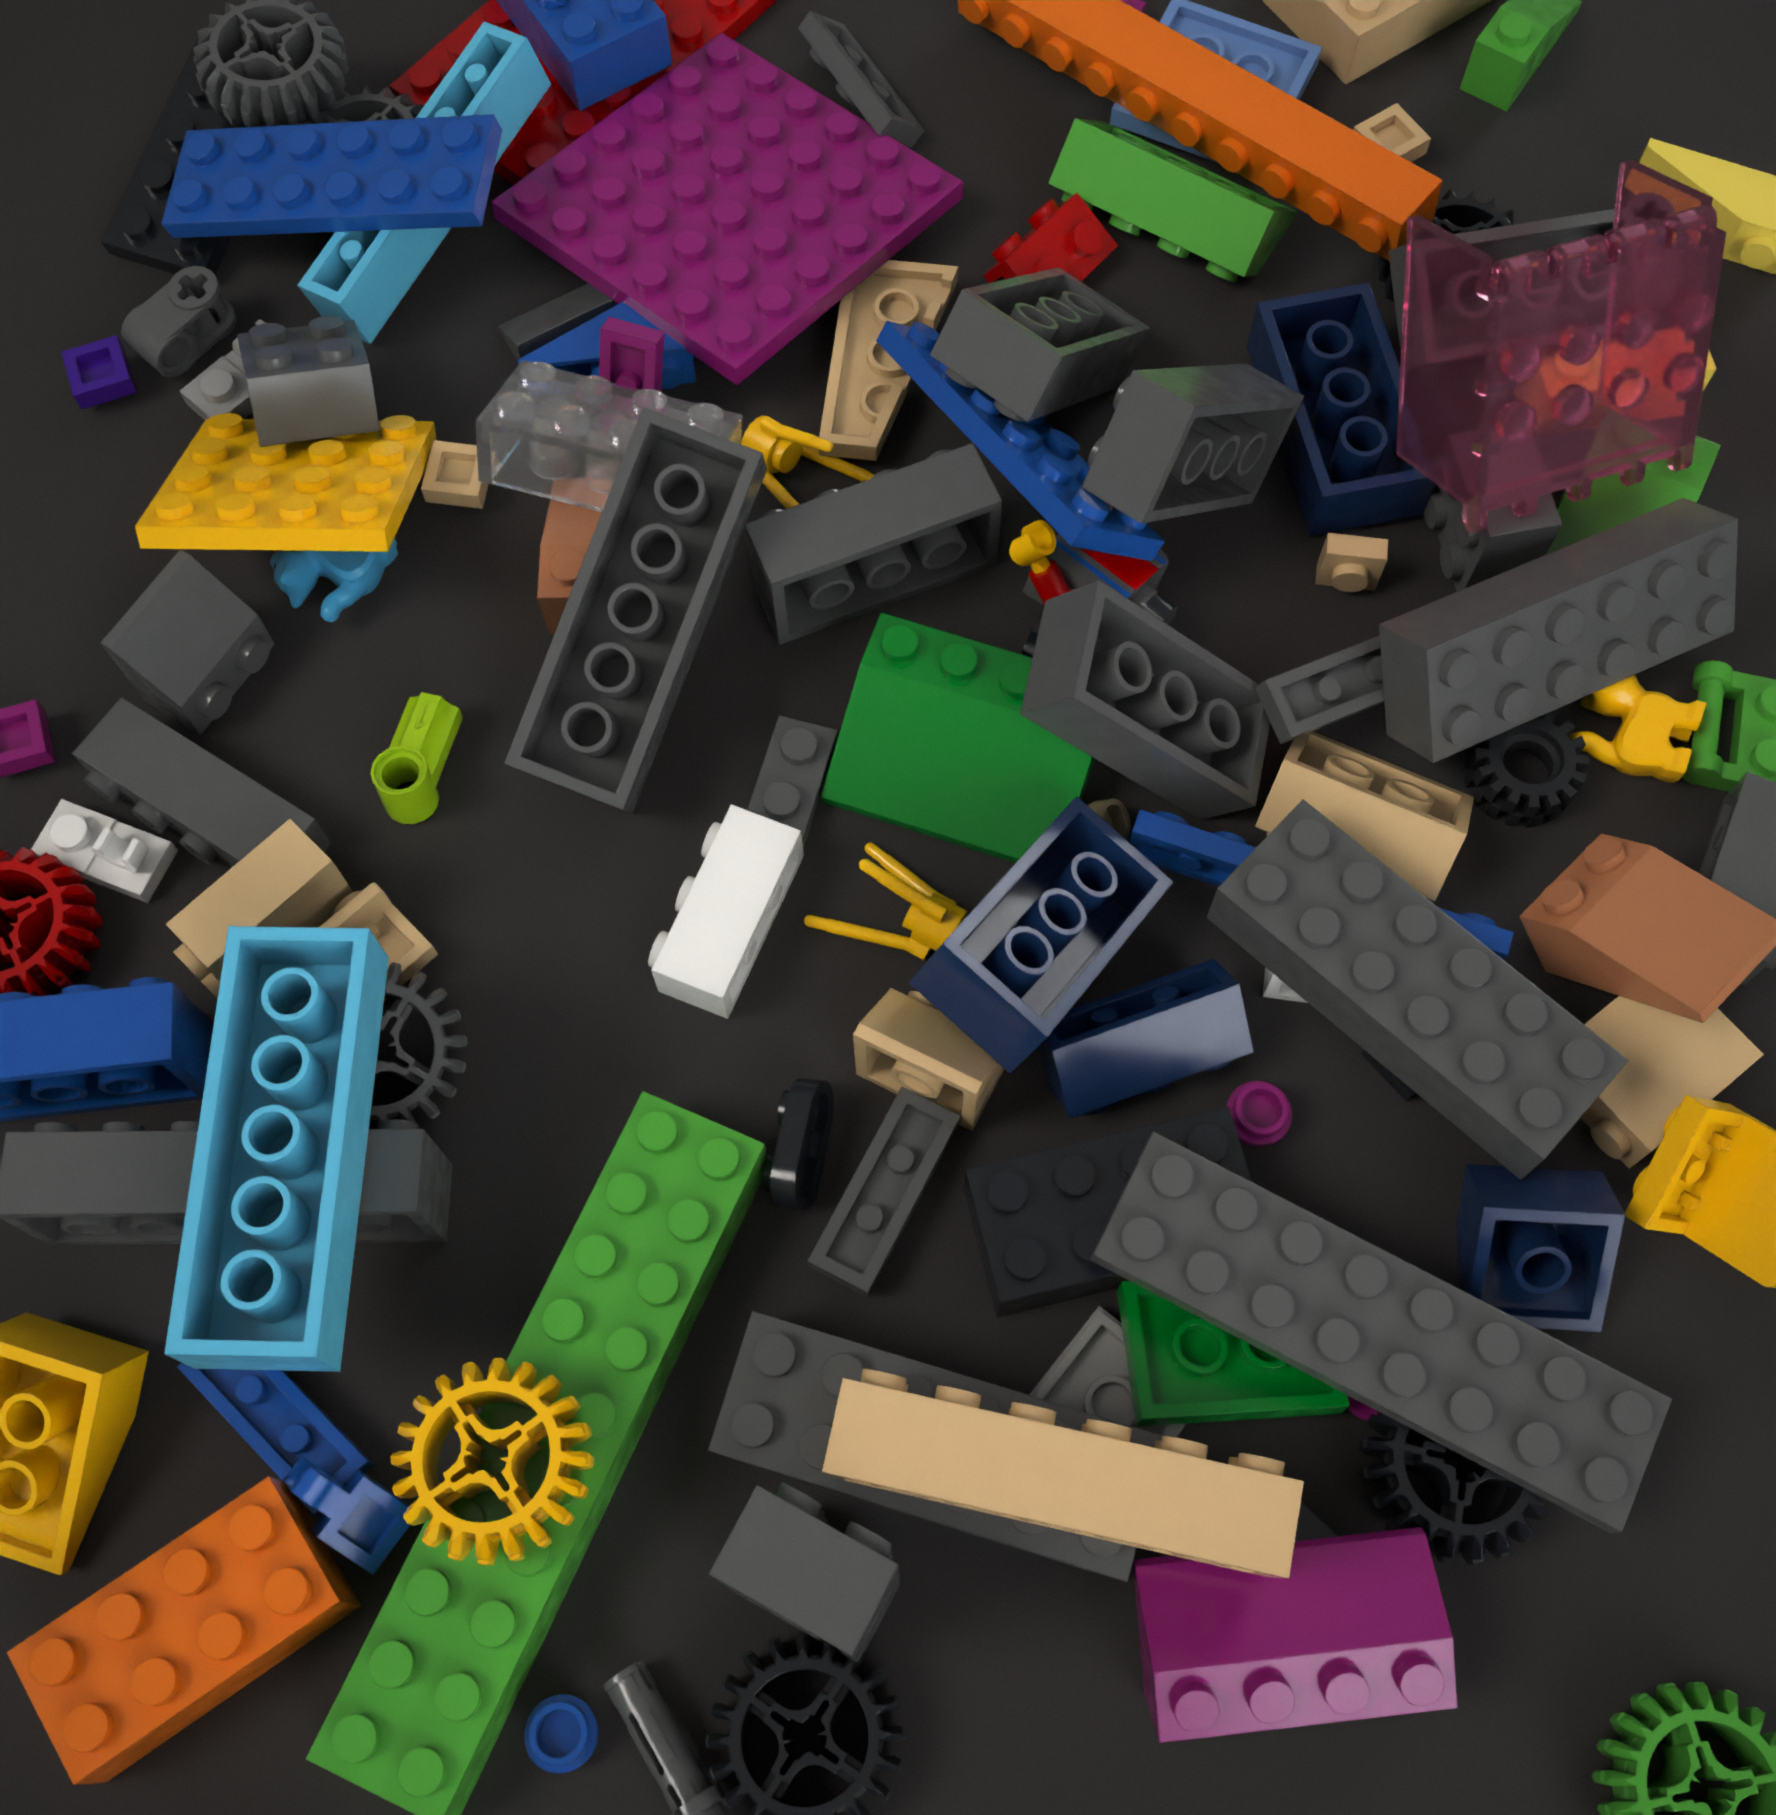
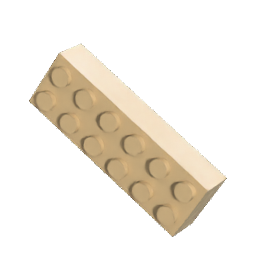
M863 1369L860 1382L842 1378L822 1472L831 1478L1263 1577L1289 1578L1304 1481L1283 1477L1285 1463L1282 1461L1245 1453H1239L1238 1457H1229L1228 1464L1207 1460L1208 1445L1170 1436H1162V1441L1155 1440L1154 1447L1131 1443V1428L1100 1420L1087 1419L1086 1424H1082L1081 1431L1055 1426L1057 1412L1029 1404L1012 1402L1008 1415L979 1409L981 1395L947 1386L938 1385L934 1398L907 1392L909 1385L906 1384V1378L876 1370Z

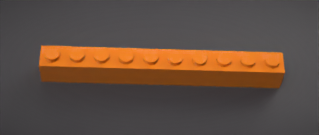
M957 0L958 13L962 14L971 23L979 24L1004 38L1011 46L1021 48L1042 60L1054 71L1068 75L1087 86L1094 94L1118 103L1129 110L1137 119L1149 122L1175 137L1182 145L1192 147L1210 157L1227 171L1237 173L1255 183L1272 197L1282 199L1307 213L1317 223L1331 227L1357 242L1362 249L1368 252L1376 253L1389 261V250L1414 242L1434 220L1443 182L1442 179L1121 0Z

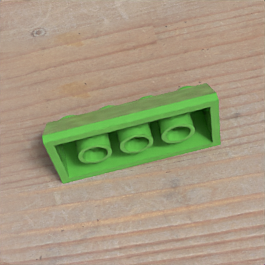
M1079 118L1074 119L1048 183L1064 191L1061 198L1063 202L1077 192L1091 211L1093 206H1096L1111 213L1109 223L1114 227L1139 236L1141 229L1160 237L1157 246L1162 250L1187 259L1190 252L1209 260L1205 268L1207 271L1231 282H1236L1239 275L1249 277L1258 274L1297 214V211L1108 122Z

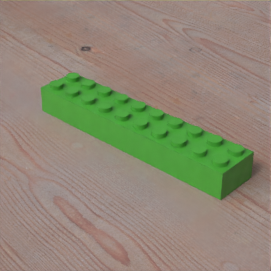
M642 1091L506 1361L510 1369V1381L516 1369L523 1362H528L537 1369L534 1387L549 1375H553L562 1383L560 1392L553 1403L568 1396H574L580 1403L581 1408L577 1414L565 1425L586 1423L592 1431V1436L585 1442L571 1446L572 1451L587 1452L594 1457L593 1468L572 1470L570 1479L578 1480L589 1488L587 1497L585 1499H577L565 1493L559 1505L568 1509L573 1514L574 1521L570 1526H565L549 1516L543 1522L551 1534L552 1543L546 1548L538 1546L527 1532L522 1535L525 1557L520 1561L514 1562L508 1558L504 1552L502 1541H499L498 1554L492 1566H484L477 1562L475 1543L470 1553L461 1562L448 1557L450 1536L436 1548L427 1546L422 1541V1537L431 1519L426 1521L306 1760L415 1815L462 1814L763 1180L764 1165L768 1158L765 1143ZM496 1402L484 1405L479 1417L489 1425L490 1429L496 1430L508 1427L516 1421L524 1425L538 1414L533 1409L522 1404ZM478 1436L486 1449L480 1458L487 1462L479 1464L478 1470H485L508 1484L501 1473L506 1466V1462L499 1459L508 1457V1450L503 1452ZM548 1436L539 1442L541 1449L528 1460L525 1467L524 1479L532 1493L530 1495L531 1499L541 1487L548 1470L550 1459ZM494 1491L481 1492L471 1499L463 1496L450 1505L457 1515L470 1522H492L512 1515L507 1504L499 1500Z

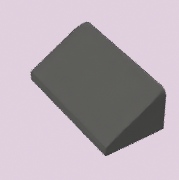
M588 283L499 325L498 330L518 361V359L616 306L618 303Z

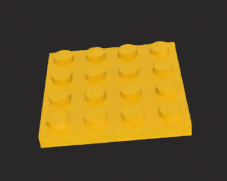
M234 413L212 416L204 421L135 525L140 549L388 552L425 471L433 441L437 440L434 421H415L410 416L396 415L379 421L380 431L260 447L254 419H242L240 415Z

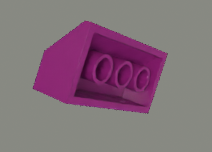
M1421 1527L1295 1541L1289 1578L1263 1577L1176 1556L1133 1560L1144 1696L1159 1743L1457 1708L1453 1636L1426 1533Z

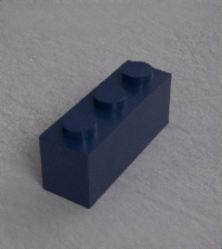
M1215 959L1070 1009L1051 1034L1038 1046L1049 1090L1069 1119L1079 1115L1100 1113L1106 1110L1112 1103L1140 1093L1161 1091L1167 1088L1173 1081L1201 1071H1214L1224 1068L1232 1060L1254 1052L1240 984Z

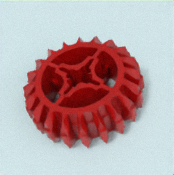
M23 846L14 857L8 851L0 850V965L5 963L15 965L13 968L0 971V994L23 992L36 997L52 995V992L58 987L64 989L74 985L73 981L69 978L75 970L79 972H92L90 962L83 955L85 952L101 949L100 939L92 931L104 924L101 920V915L93 908L98 903L94 892L83 883V877L73 867L68 868L56 856L49 855L47 852L39 857L33 850H28ZM24 894H41V895H42V896H40V897H38V898H36V899H34L33 897H31V896L29 895V896H27V897H25V898H23V899H20V900H16V901H10V900H9V899L12 898V897L19 896V895H24Z

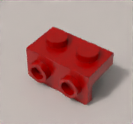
M1076 192L1059 205L1051 198L1027 219L1032 229L1023 238L1018 232H1015L991 253L997 262L983 277L988 283H991L1002 276L1004 279H1009L1059 267L1082 282L1118 245Z

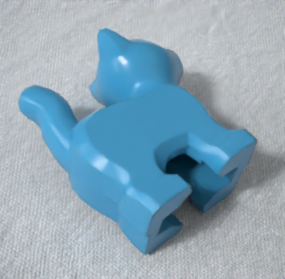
M394 538L388 552L279 550L273 554L270 560V564L274 569V581L277 587L289 596L291 606L299 608L315 587L320 576L328 578L338 588L328 594L323 600L320 616L327 622H334L339 618L340 613L344 609L350 607L362 596L371 593L377 587L385 567L391 564L398 555L397 542Z

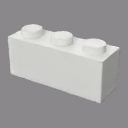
M732 804L722 824L714 822L709 828L701 851V855L705 859L696 878L688 876L684 880L675 903V910L679 913L670 932L663 930L658 934L648 959V965L652 967L651 972L658 992L726 1019L729 1018L804 857L801 830Z

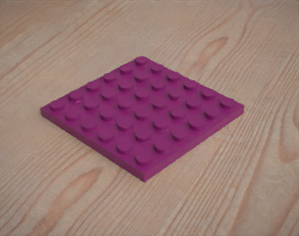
M720 33L491 203L494 217L501 224L616 303L624 302L685 347L686 351L738 385L962 200L963 181L889 135L878 136L871 125L730 37Z

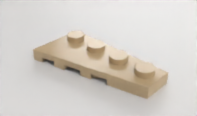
M888 260L840 300L819 438L832 442L833 450L829 453L819 450V455L877 461L913 379L876 340L886 321L909 327L912 326L913 322H920L936 330L958 282L959 266Z

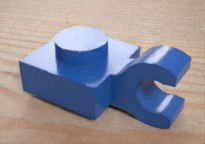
M301 1456L283 1479L285 1483L292 1487L290 1491L323 1513L312 1527L316 1537L372 1575L410 1526L403 1518V1514L410 1505L359 1469L355 1471L345 1486H342L320 1467Z

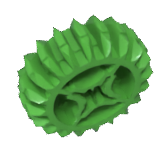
M1687 1682L1683 1693L1675 1683L1658 1684L1655 1694L1656 1700L1647 1693H1636L1630 1698L1635 1718L1624 1712H1615L1609 1718L1613 1729L1621 1736V1742L1611 1739H1600L1598 1744H1596L1597 1750L1602 1755L1613 1759L1612 1770H1595L1591 1776L1595 1783L1603 1786H1612L1614 1799L1603 1800L1598 1804L1596 1809L1600 1815H1654L1655 1812L1660 1811L1676 1812L1678 1815H1735L1739 1803L1748 1796L1749 1808L1747 1815H1776V1732L1760 1734L1766 1712L1761 1711L1758 1707H1745L1739 1711L1738 1694L1731 1690H1717L1711 1697L1710 1691L1704 1682ZM1695 1724L1705 1727L1719 1736L1733 1750L1742 1767L1726 1768L1720 1764L1712 1753L1709 1742L1700 1741ZM1666 1736L1667 1743L1661 1745L1665 1762L1663 1772L1656 1781L1647 1784L1650 1759L1659 1742ZM1696 1777L1704 1778L1705 1780L1724 1781L1722 1785L1708 1787L1707 1797L1698 1796L1702 1802L1673 1797L1676 1794L1689 1792L1690 1782H1699Z

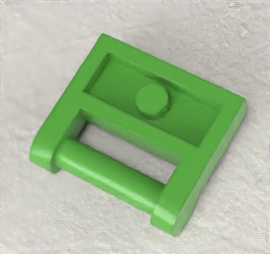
M1711 660L1698 663L1694 668L1692 686L1698 691L1697 700L1706 702V707L1697 731H1693L1692 753L1686 772L1682 776L1683 780L1694 785L1727 792L1736 785L1746 772L1776 782V679L1733 671L1730 665L1721 661ZM1723 698L1735 700L1729 763L1723 762L1722 758L1717 755Z

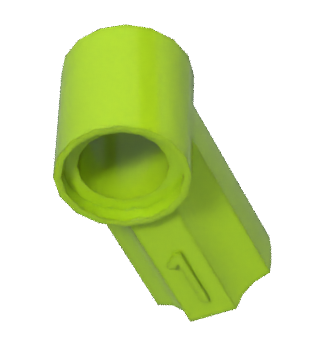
M421 692L419 696L409 697L389 748L380 753L372 763L370 774L386 813L393 820L401 824L423 822L433 815L438 807L439 794L436 786L463 719L460 708L445 701L442 696ZM415 782L408 788L396 789L402 783Z

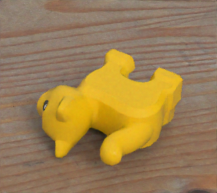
M1633 675L1587 695L1580 702V705L1585 709L1604 716L1621 717L1622 724L1612 741H1608L1590 731H1578L1572 733L1569 738L1572 740L1582 735L1586 743L1582 751L1587 752L1594 759L1614 767L1621 773L1631 776H1653L1658 780L1675 783L1685 774L1692 749L1684 747L1674 748L1669 741V737L1687 743L1692 731H1697L1701 723L1706 702L1696 700L1689 704L1675 701L1666 694L1646 691L1639 684L1636 676Z

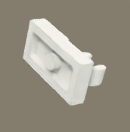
M64 799L60 800L31 848L39 857L46 852L49 855L56 856L63 865H66L68 868L73 867L86 880L145 903L150 901L178 852V849L171 841L116 821V819Z

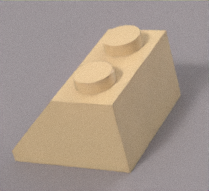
M890 988L859 1022L853 1033L856 1075L895 1094H898L900 1088L904 1087L960 1115L959 1125L973 1131L1004 1071V1068L917 991H910L908 995H905Z

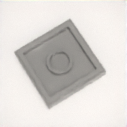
M1099 1306L1029 1395L1136 1427L1122 1323ZM1186 1424L1139 1426L1136 1428L1162 1436L1177 1437Z

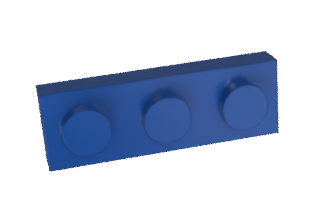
M183 1363L177 1366L283 1482L285 1476L301 1456L320 1467L342 1486H345L357 1469L366 1473L374 1465L286 1371L194 1369ZM300 1499L314 1515L322 1516V1512Z

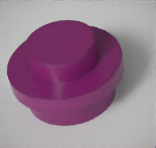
M1250 1081L1240 1085L1232 1092L1226 1104V1107L1230 1109L1239 1141L1249 1146L1267 1147L1277 1143L1285 1136L1292 1122V1107L1289 1099L1282 1090L1268 1082Z

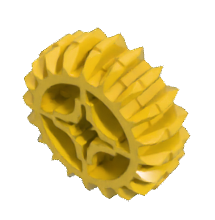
M494 1358L489 1366L487 1380H484L479 1367L473 1362H468L462 1366L463 1386L458 1388L449 1377L441 1375L435 1380L436 1388L443 1397L441 1400L434 1404L421 1395L414 1398L413 1406L417 1411L425 1415L424 1420L419 1427L409 1422H402L398 1426L397 1431L401 1436L414 1442L412 1451H397L391 1455V1464L393 1466L412 1470V1475L400 1479L393 1485L392 1489L394 1495L399 1498L419 1496L407 1508L403 1518L407 1524L412 1526L425 1523L431 1519L422 1537V1541L427 1546L436 1548L450 1536L448 1557L461 1562L470 1553L475 1543L477 1562L484 1566H492L498 1554L499 1541H502L504 1552L508 1558L517 1562L525 1557L523 1534L528 1532L531 1539L538 1546L546 1548L552 1543L551 1534L543 1524L549 1516L565 1526H570L574 1521L573 1514L559 1504L565 1493L577 1499H585L587 1497L589 1488L578 1480L570 1479L572 1470L593 1468L594 1457L587 1452L572 1451L571 1446L585 1442L592 1436V1431L586 1423L565 1425L577 1414L581 1405L574 1396L564 1397L553 1403L562 1386V1383L553 1375L542 1379L534 1387L537 1369L531 1363L523 1362L516 1369L510 1381L508 1362L503 1358ZM513 1402L533 1409L538 1415L524 1425L516 1421L503 1429L492 1430L479 1417L475 1409L490 1403ZM454 1427L461 1441V1452L457 1461L448 1470L443 1472L445 1481L440 1483L438 1475L439 1457L445 1439ZM478 1436L503 1452L508 1450V1457L499 1458L506 1462V1466L501 1473L508 1484L485 1470H478L479 1464L487 1463L480 1458L486 1449ZM548 1436L550 1446L548 1470L541 1487L531 1499L530 1495L532 1493L524 1479L525 1467L528 1460L541 1449L539 1442ZM494 1491L499 1500L507 1504L512 1515L492 1522H470L457 1515L450 1505L463 1496L471 1499L481 1492Z

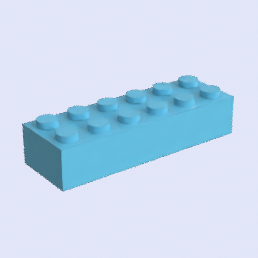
M228 926L164 1353L194 1369L340 1372L389 962L388 955L369 928Z

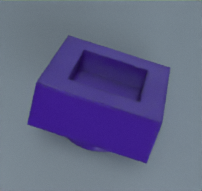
M117 335L61 351L73 397L81 409L137 393L125 348Z

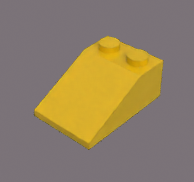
M28 1312L0 1323L1 1556L60 1576L70 1570L136 1416L149 1353L148 1350Z

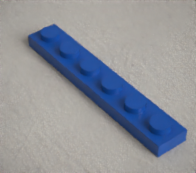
M1141 809L1129 842L1155 866L1218 887L1256 848L1249 845L1243 837L1225 831L1211 833L1188 825L1186 820L1176 814L1163 811L1153 814ZM1440 908L1503 960L1508 956L1514 932L1497 927L1492 919L1480 914H1457Z

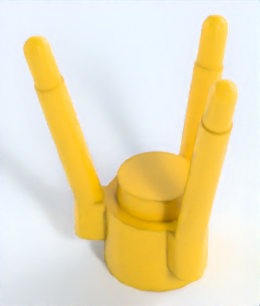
M762 415L756 418L748 426L742 438L741 445L763 454L767 471L762 483L786 509L799 505V503L772 474L779 471L782 473L790 472L797 465L801 456L860 482L870 480L875 475L838 457L819 455V450L826 453L833 450L832 442L783 425L769 416Z
M872 842L865 845V852L886 870L869 859H861L859 868L912 904L902 924V927L912 931L911 936H902L814 915H807L804 918V924L829 933L905 950L925 960L930 950L936 951L962 923L968 911L957 906V902L938 893Z

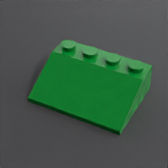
M881 612L859 666L821 793V802L1016 863L1076 796L1082 800L1095 758L1020 715L1032 663L1031 657Z

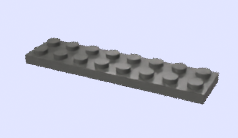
M1154 1131L1148 1138L1089 1259L1609 1533H1619L1624 1529L1672 1398Z

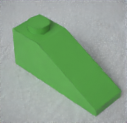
M1508 0L1500 6L1475 41L1460 90L1507 112L1576 15L1582 1Z

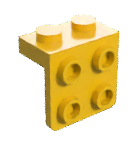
M1685 1094L1680 1106L1672 1111L1665 1122L1663 1129L1664 1137L1650 1165L1635 1180L1633 1198L1625 1211V1216L1644 1229L1683 1234L1762 1286L1776 1288V1130L1731 1104Z

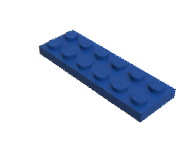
M494 114L186 130L161 224L173 238L482 226L502 128Z
M886 321L876 340L879 345L1071 547L1147 561L1154 559L1165 541L1147 523L1141 524L1082 488L1090 467L1078 454L1081 447L1073 438L1059 430L1053 429L1045 421L1047 415L1029 422L1013 420L999 412L994 406L995 399L979 388H969L952 380L945 372L947 366L930 355L940 335L933 328L920 322H913L912 326L909 327Z

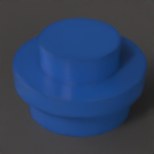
M567 1694L554 1695L541 1701L530 1713L524 1730V1742L529 1757L538 1767L551 1773H567L584 1765L594 1753L599 1738V1725L593 1709L579 1697Z

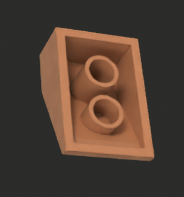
M1602 833L1519 916L1545 972L1704 1023L1776 946V919L1654 846Z

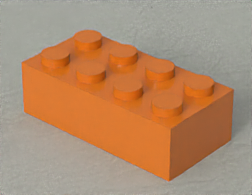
M268 1476L6 1652L73 1785L108 1782L361 1606L327 1544L317 1538L312 1531L315 1523L306 1507L283 1481Z

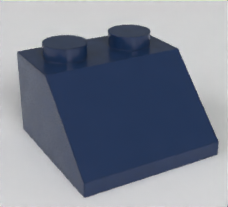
M1466 1164L1456 1221L1459 1289L1536 1329L1601 1332L1625 1219V1213L1603 1172L1534 1168L1520 1180L1504 1166Z

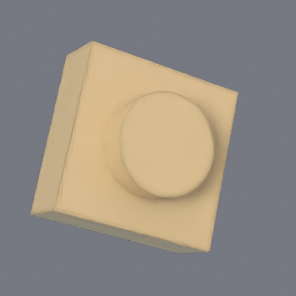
M1398 103L1359 123L1353 129L1410 162L1427 153L1431 140L1429 135Z
M434 440L421 486L425 502L483 509L495 461L491 447Z
M1328 533L1317 562L1315 584L1334 586L1336 589L1344 592L1375 591L1387 562L1389 539Z

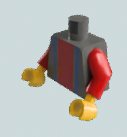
M1037 520L1023 527L1021 531L1022 536L1014 539L1010 545L1009 554L1011 559L1020 566L1030 565L1032 568L1028 573L1029 576L1022 592L1042 605H1045L1046 600L1099 580L1167 625L1178 610L1177 605L1156 590L1169 564L1167 554L1161 549L1152 561L1071 547L1060 534L1055 536L1051 526L1043 520Z

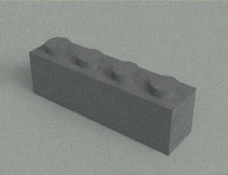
M122 697L72 753L88 771L89 774L83 781L92 790L111 803H115L122 797L135 805L131 812L140 821L160 834L168 827L183 836L179 843L192 855L208 865L217 858L232 868L289 819L324 853L331 845V842L315 818Z

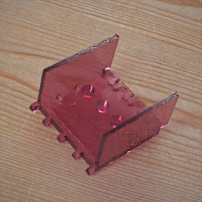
M1626 160L1620 162L1613 229L1607 231L1604 237L1601 234L1587 236L1550 246L1546 252L1536 250L1496 261L1493 266L1492 256L1424 217L1417 215L1408 218L1396 454L1463 504L1462 521L1469 533L1486 528L1488 511L1512 505L1514 514L1518 518H1524L1535 514L1538 496L1565 489L1568 498L1572 502H1577L1590 496L1592 480L1619 473L1622 483L1630 486L1643 481L1646 464L1666 459L1668 467L1674 472L1691 466L1726 232L1716 227L1717 214L1712 206L1713 197L1634 160Z

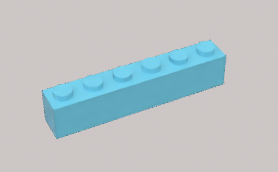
M483 22L416 118L494 114L502 128L496 165L551 86V82L527 37ZM452 227L334 232L297 286L322 317L337 316L343 318L344 321L355 320L361 340L371 344Z

